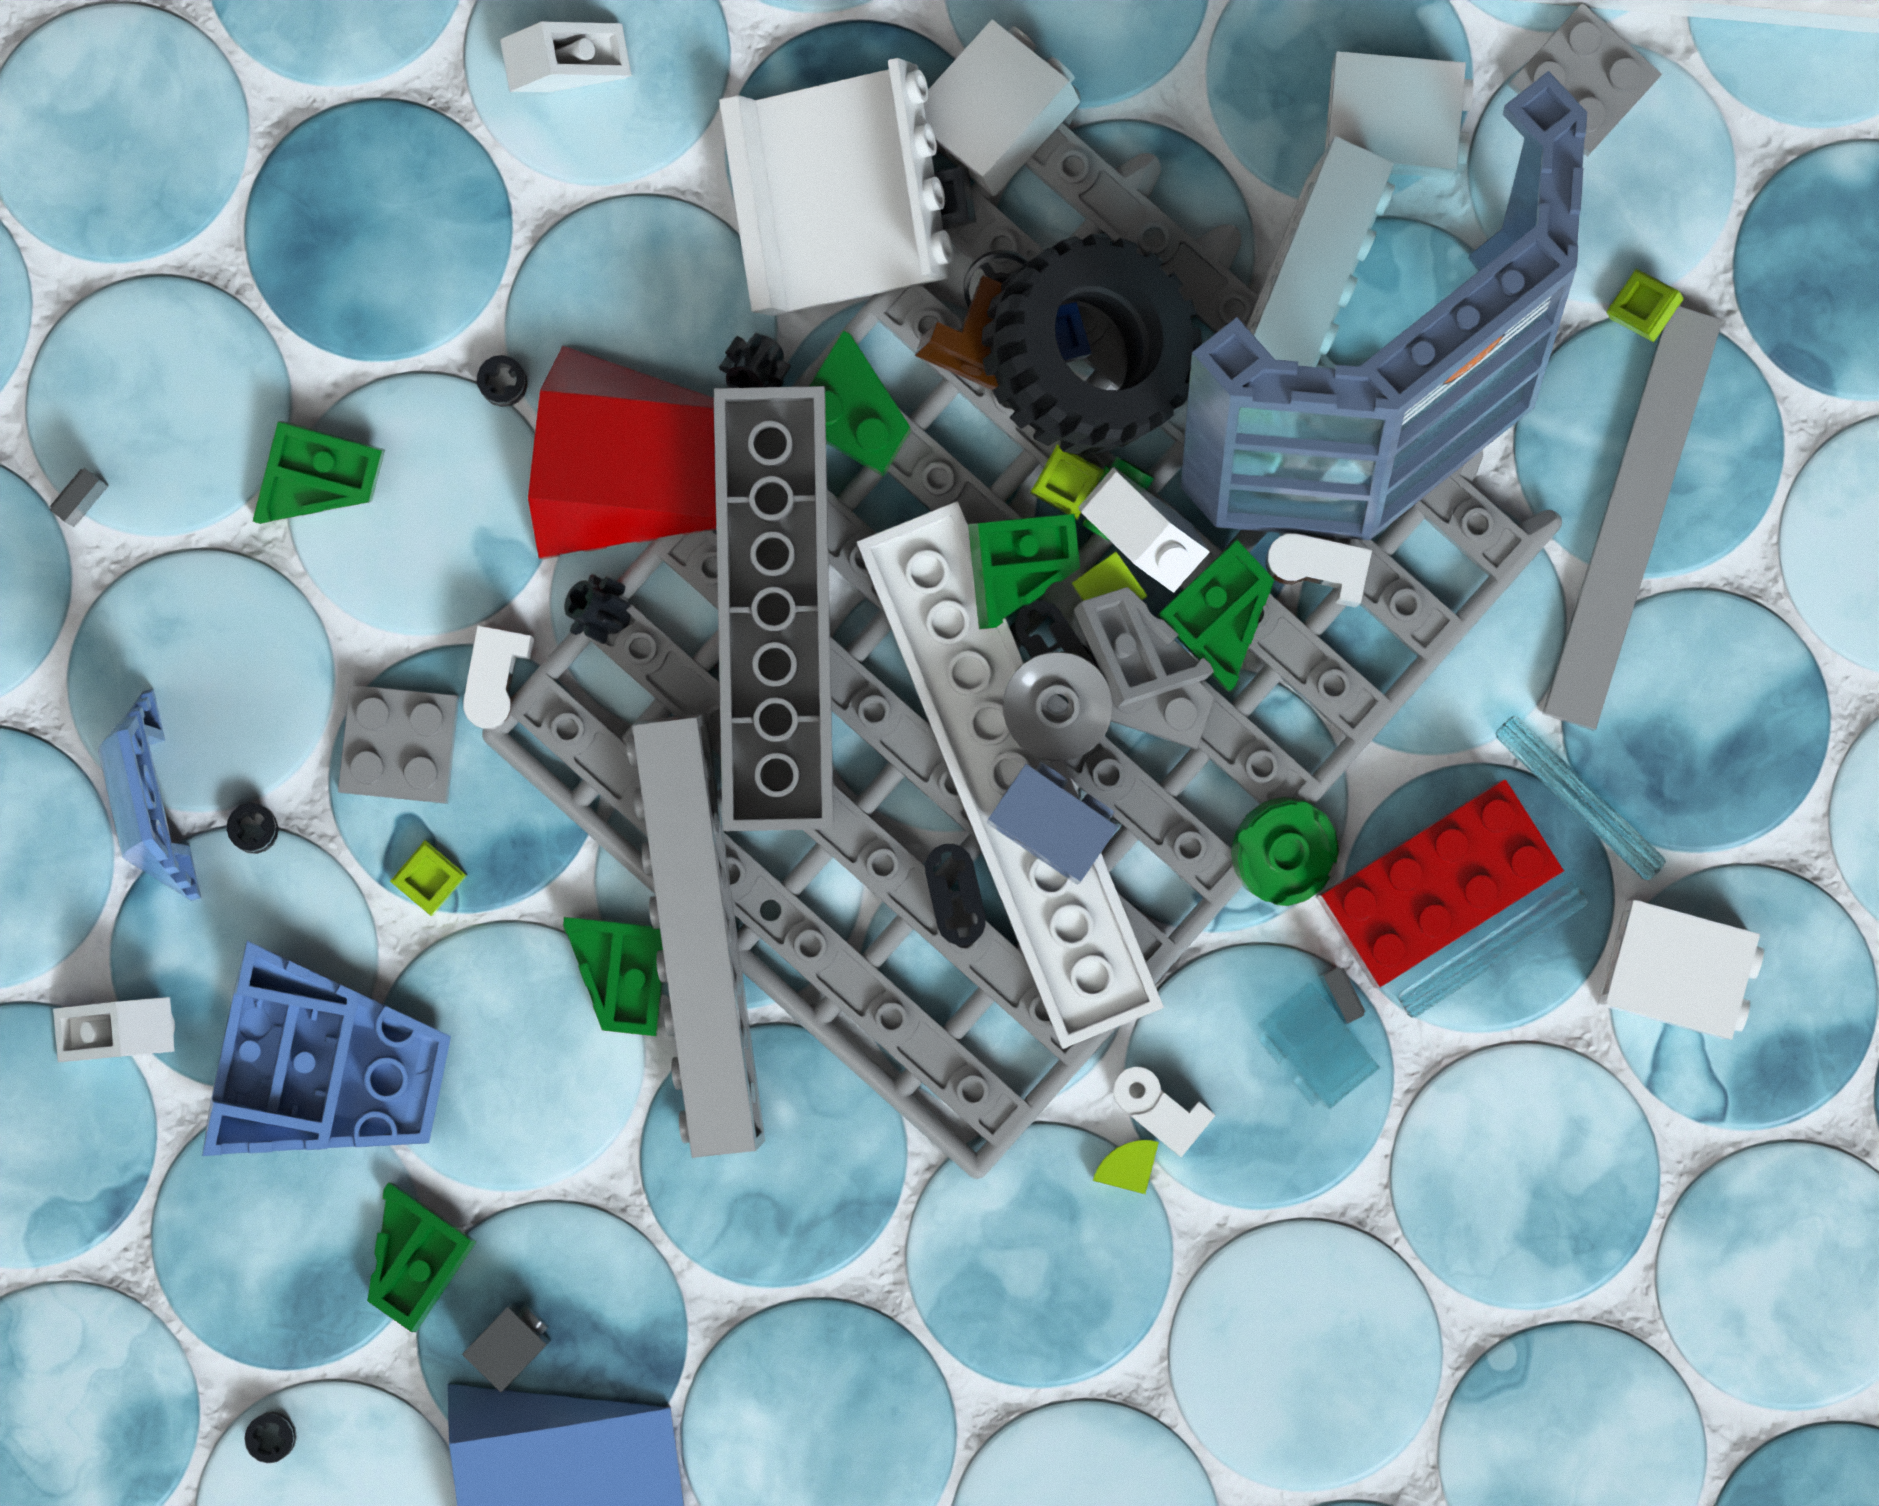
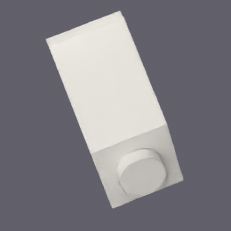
M541 21L500 39L510 92H554L625 79L632 76L623 26L619 23Z
M1115 467L1110 470L1078 507L1081 513L1126 557L1173 593L1209 553V550L1190 522Z
M170 997L53 1009L58 1063L175 1051L173 1038L175 1021L171 1014Z

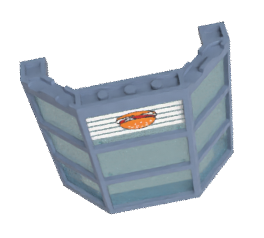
M1547 71L1504 106L1502 115L1524 137V142L1502 229L1468 257L1479 272L1361 366L1336 365V368L1333 369L1298 366V361L1275 360L1238 317L1192 352L1181 488L1215 527L1371 540L1535 408L1577 268L1579 215L1581 211L1584 170V141L1587 126V111L1550 71Z

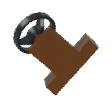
M995 250L985 253L970 265L963 283L964 298L969 309L961 331L936 322L921 336L914 356L990 390L998 386L995 375L987 376L985 373L983 358L991 354L990 347L983 346L981 342L983 327L993 320L987 315L991 300L1002 292L1001 285L1010 276V274L1004 272L996 273L988 261L1006 258L1017 261L1022 265L1028 262L1022 255L1009 250ZM981 267L986 276L982 275L971 300L969 294L970 281L976 270Z

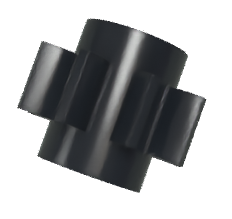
M755 333L747 343L743 338L736 336L725 351L727 356L719 366V370L726 373L725 379L729 388L781 387L784 383L783 378L791 368L789 363L783 361L784 353L781 346L774 339L765 335H759V333Z
M594 574L589 576L588 581L577 582L569 590L564 603L565 615L575 620L570 628V632L578 635L584 631L585 636L601 644H606L608 634L620 633L621 630L628 626L631 614L626 611L631 607V603L619 597L624 594L626 586L607 576L602 579Z

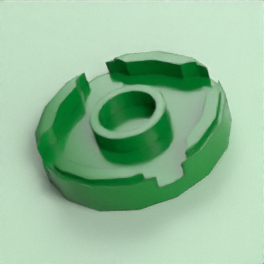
M1279 797L1261 803L1245 816L1235 832L1231 856L1235 873L1247 891L1265 902H1271L1274 905L1290 906L1309 900L1325 887L1330 879L1328 874L1332 869L1333 862L1337 863L1339 846L1336 830L1325 813L1304 800Z

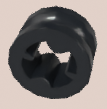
M505 355L493 356L480 366L477 374V386L484 398L492 405L510 407L518 403L525 396L528 387L527 376L521 365L511 357ZM500 368H509L508 373L511 378L516 377L515 386H506L504 394H495L497 390L494 385L488 386L489 376H498Z
M247 803L238 806L232 811L227 820L226 830L231 842L240 850L249 854H259L266 852L274 845L278 838L279 826L275 816L267 808L260 804ZM255 814H259L264 817L260 826L266 833L259 841L251 836L250 843L244 842L241 838L245 830L240 825L241 821L246 816L255 820Z
M268 1412L252 1420L244 1437L245 1446L249 1454L257 1461L274 1463L290 1454L295 1447L297 1433L296 1427L290 1418L282 1413ZM270 1423L277 1424L280 1427L278 1436L285 1440L281 1450L278 1445L271 1448V1452L262 1449L264 1439L257 1435L258 1428L261 1425L264 1430L270 1427Z

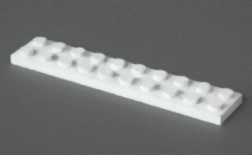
M958 501L857 541L863 561L1061 1048L1064 1049L1164 1008L1102 854L1100 853L1083 880L1076 885L987 824L988 818L1025 764L1035 770L1040 762L1046 764L1068 780L1063 789L1077 799L1079 798L1064 761L1042 759L1025 751L1013 739L1005 724L1003 715L1005 689L1014 672L1023 664V660L1005 618L1002 619L1004 623L997 628L979 630L969 531Z

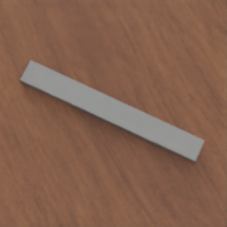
M1679 306L1659 335L1542 715L1593 731L1597 728L1722 325V319Z

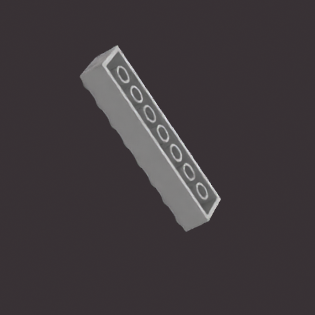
M825 387L714 388L723 831L834 829Z

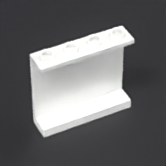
M900 58L888 60L889 69L759 100H753L740 95L719 99L752 312L776 316L951 278L948 263H951L953 260V247L948 233L943 230L940 209H943L945 205V195L940 180L934 174L932 156L936 154V138L932 127L926 123L923 102H926L928 99V87L922 71L918 70V65Z

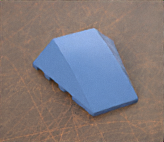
M150 689L141 693L130 710L100 744L98 754L122 858L192 901L200 899L201 894L190 846L171 842L150 750L151 744L165 741L154 689Z
M246 941L232 995L215 1076L202 1156L429 1143L451 1036Z
M447 1384L449 1448L457 1506H684L671 1407L600 1399L590 1400L554 1394H534L507 1389L500 1392L497 1388L488 1389L460 1384Z

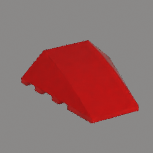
M562 345L539 393L528 491V502L539 559L560 557L561 554L579 551L589 552L607 549L608 546L632 542L654 541L661 537L679 534L689 535L716 530L714 398Z

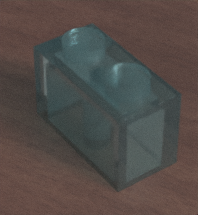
M1306 983L1257 1023L1264 1032L1257 1040L1277 1064L1281 1063L1284 1059L1288 1061L1299 1075L1292 1081L1293 1085L1312 1107L1320 1101L1325 1108L1331 1109L1380 1069L1379 1065L1312 983Z

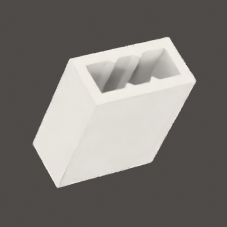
M992 19L928 89V99L923 104L926 123L932 127L935 134L936 150L957 167L968 169L969 177L995 197L1081 101L1071 84L1075 77L1065 65L1054 57H1050L1046 62L1033 52L1036 49L1035 44L1020 29L1012 26L1007 31Z
M1337 51L1331 68L1325 150L1333 138L1337 136L1394 162L1391 174L1451 179L1457 170V165H1466L1468 157L1469 132H1460L1462 111L1470 112L1474 80L1465 79L1466 63Z
M1626 900L1598 1005L1717 1038L1732 1040L1735 1030L1740 1032L1743 1030L1749 1014L1750 1000L1743 999L1748 979H1756L1762 965L1764 948L1757 946L1760 934L1642 901Z

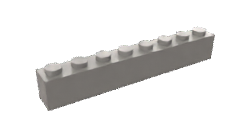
M707 712L642 720L632 725L633 734L627 736V753L631 767H638L641 788L635 789L634 804L638 820L645 821L648 837V842L642 844V862L646 875H653L656 896L650 897L649 900L651 923L654 929H660L663 950H658L657 971L661 983L668 982L670 1004H665L664 1022L668 1036H675L678 1057L672 1058V1079L675 1089H682L685 1106V1110L679 1113L680 1136L683 1143H690L692 1158L756 1151L765 1142Z

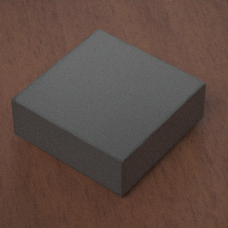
M85 468L80 469L50 505V511L65 523L75 527L107 489L108 485Z
M1340 966L1334 967L1319 975L1343 1024H1349L1364 1016L1366 1011L1344 968Z

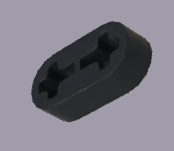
M1035 600L1029 605H1024L1019 610L1015 620V632L1030 658L1061 649L1062 652L1079 655L1093 664L1090 655L1061 611L1054 604L1045 600ZM1036 611L1040 617L1047 614L1053 617L1054 622L1051 623L1048 629L1056 642L1054 645L1048 648L1039 634L1031 637L1026 634L1024 629L1030 625V620L1027 616L1029 613Z
M954 843L942 844L931 851L925 863V874L935 919L941 936L947 942L957 946H966L976 942L983 934L986 926V916L975 867L970 854L963 847ZM951 852L954 860H963L965 863V870L957 873L960 891L949 893L945 876H935L933 872V866L941 864V854ZM961 897L965 912L967 914L975 913L977 916V923L969 927L970 935L967 937H959L956 929L948 930L945 925V920L950 919L954 914L952 898Z

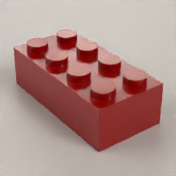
M1504 779L1496 782L1317 895L1316 898L1374 988H1381L1555 878L1564 870L1511 786Z

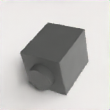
M512 1303L462 1355L502 1392L551 1342L544 1334L549 1326L528 1305L525 1304L519 1310Z

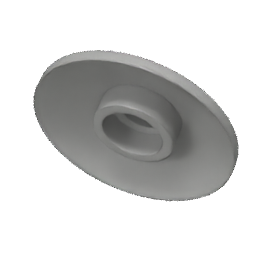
M1047 652L1027 660L1010 678L1003 698L1004 720L1013 739L1030 754L1052 761L1074 759L1093 749L1107 732L1113 712L1111 691L1103 674L1087 659L1069 652ZM1053 694L1064 695L1069 702L1067 708L1061 712L1052 711L1047 705L1049 697Z

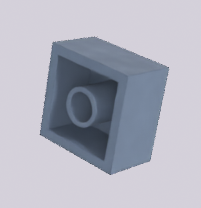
M1040 762L1036 770L1025 764L988 818L987 824L1078 885L1118 828L1117 825L1110 821L1114 811L1089 794H1086L1082 801L1065 791L1063 788L1068 780L1046 764Z

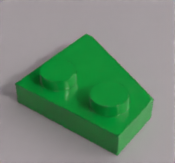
M843 330L809 387H825L826 444L884 477L909 436L911 428L851 334Z
M278 421L252 522L262 524L371 502L385 449L293 423Z
M1075 514L968 524L979 630L997 628L1004 623L1002 619L1022 605H1029L1042 596L1047 587L1054 582L1063 581L1080 568Z
M1236 540L1156 616L1164 620L1179 634L1177 638L1198 661L1202 658L1207 660L1213 668V677L1227 691H1231L1239 679L1238 675L1248 647L1254 638L1260 614L1267 602L1275 579Z
M564 917L563 926L571 942L601 1030L657 1036L663 983H661L657 971L658 950H663L660 929H654L652 926Z
M388 1182L383 1190L382 1199L386 1201L381 1233L377 1232L374 1251L377 1263L376 1269L371 1275L367 1302L410 1332H417L477 1241L394 1183Z

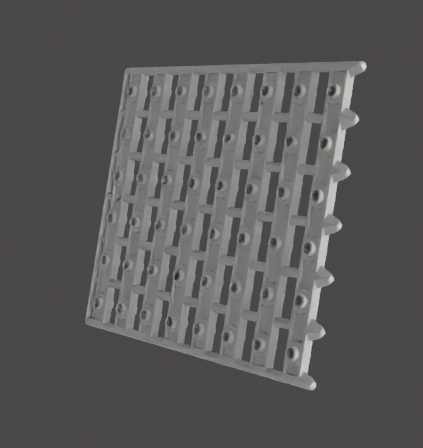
M1073 86L1078 98L1081 100L1080 92ZM1078 104L1024 164L1085 218V221L1070 237L1077 236L1083 240L1090 234H1106L1112 243L1119 238L1135 242L1138 245L1136 250L1138 254L1144 255L1151 251L1163 260L1160 268L1167 275L1175 272L1184 284L1178 288L1184 301L1192 299L1198 314L1195 317L1216 334L1236 317L1247 326L1258 295L1229 271L1241 245V235L1237 227L1229 224L1220 225L1194 240L1149 200L1161 173L1158 158L1153 154L1143 153L1114 169L1069 129L1079 106ZM977 182L971 186L977 222L944 229L948 233L952 244L972 262L983 254L995 250L1013 251L1022 255L1028 261L1044 251L988 201L992 195ZM1006 258L988 261L996 273L1004 272L1011 275L1023 266L1017 261ZM922 285L874 294L791 387H809L843 330L851 334L858 345L879 321L915 353L921 336L936 322H940L958 331H961L964 322ZM1064 300L1060 306L1077 302L1092 352L1091 355L1083 359L1094 369L1085 382L1101 389H1107L1110 385L1117 390L1120 389L1126 376L1128 359L1125 342L1119 329L1104 312L1095 306L1081 301ZM1321 354L1316 367L1335 369L1336 364L1327 356ZM923 360L943 379L909 417L900 410L908 422L911 432L886 473L892 476L931 512L958 501L967 525L1023 519L1005 502L1039 464L1044 468L1056 445L1060 446L1061 441L1058 440L1050 446H1046L1035 440L1033 435L1036 430L1030 425L1020 429L1009 418L1014 413V410L1007 401L999 405L992 390ZM958 393L1023 449L990 488L985 486L925 432ZM1188 398L1182 406L1174 410V416L1159 426L1175 442L1148 471V474L1154 478L1148 490L1152 492L1151 494L1176 513L1178 512L1162 499L1158 493L1183 465ZM1305 413L1327 432L1322 440L1379 445L1384 419ZM1402 425L1401 431L1406 428L1405 425ZM1088 449L1075 454L1104 470L1105 465L1111 467L1116 458L1111 452L1093 455ZM1483 450L1393 521L1375 542L1372 540L1305 535L1372 550L1360 606L1418 656L1384 695L1319 638L1347 606L1335 603L1338 588H1333L1303 623L1269 594L1260 614L1254 638L1248 647V650L1262 661L1265 666L1232 703L1227 701L1205 680L1199 681L1215 697L1197 750L1191 748L1160 784L1105 736L1093 749L1084 755L1064 760L1071 781L1086 794L1093 796L1114 811L1112 817L1122 825L1101 852L1109 872L1139 840L1203 897L1167 937L1118 893L1154 984L1159 981L1243 886L1234 870L1231 856L1232 849L1175 799L1197 773L1211 760L1259 804L1279 797H1289L1304 800L1314 806L1561 528L1562 518L1553 510H1543L1517 525L1472 486L1473 479L1483 459ZM1306 456L1294 471L1279 458L1275 467L1266 464L1258 476L1315 480L1333 458ZM1358 460L1368 470L1375 464V461ZM864 466L837 497L827 489L829 565L879 609V612L845 649L830 637L832 712L884 757L888 763L853 802L833 785L834 829L803 830L817 843L781 883L723 832L734 915L744 923L737 931L742 973L970 1177L980 1179L991 1170L1117 1027L1062 1049L1019 942L1014 946L987 921L983 934L976 942L966 946H957L947 942L941 936L937 927L925 874V866L869 817L899 782L906 777L969 833L959 846L963 847L970 854L973 862L982 853L928 719L924 721L861 664L891 630L857 546V541L877 533L852 511L883 478V476ZM1424 519L1489 576L1456 614L1391 558L1392 554ZM1195 528L1209 553L1178 588L1183 590L1234 541L1238 540L1250 553L1267 532L1241 529L1221 551ZM712 531L658 538L646 547L617 580V582L626 586L624 594L619 597L628 601L664 561L718 609L717 535ZM1093 533L1078 550L1080 568L1063 581L1054 582L1047 587L1042 596L1036 599L1054 604L1061 611L1084 648L1092 655L1091 648L1074 612L1075 607L1083 600L1071 583L1088 572L1113 544L1096 533ZM1279 533V534H1280L1281 536H1283V535H1286V534H1289V533ZM631 604V607L626 610L631 614L628 626L621 630L620 633L608 634L606 644H601L585 636L584 631L578 635L570 632L511 698V712L508 719L494 729H483L482 737L486 744L655 894L653 875H646L642 862V853L589 805L600 794L647 836L645 821L638 820L634 804L635 789L641 788L638 767H631L627 753V736L633 734L632 725L642 720L668 717L671 713L674 716L707 712L712 750L721 757L720 683L708 673L719 661V630L691 658ZM1033 611L1027 615L1030 625L1024 630L1030 637L1048 616L1052 620L1053 617L1050 614L1040 617L1036 611ZM1014 621L1009 628L1019 649L1022 644L1016 635ZM591 641L655 698L620 739L555 682ZM1281 679L1346 736L1313 775L1307 772L1247 718ZM1053 694L1047 701L1048 707L1054 712L1064 711L1068 706V703L1058 694ZM518 722L583 779L573 791L508 734ZM721 787V788L718 790V797H719V805H720V812H721V819H722V787ZM951 854L934 873L935 876H945L949 893L953 892L950 888L957 881V873L965 870V863L963 860H954ZM832 857L897 914L862 955L797 898ZM960 897L952 898L954 914L953 917L945 920V925L948 930L956 929L959 937H967L970 935L969 927L977 923V916L975 913L967 914L965 912ZM775 900L779 903L781 907L779 918L767 921L761 916L760 908L765 901ZM913 929L978 986L943 1027L878 970ZM760 938L825 995L815 1008L750 951ZM994 1001L1059 1059L1024 1100L959 1043L962 1037ZM841 1010L906 1068L896 1080L831 1023ZM921 1083L927 1086L987 1140L977 1153L912 1096Z

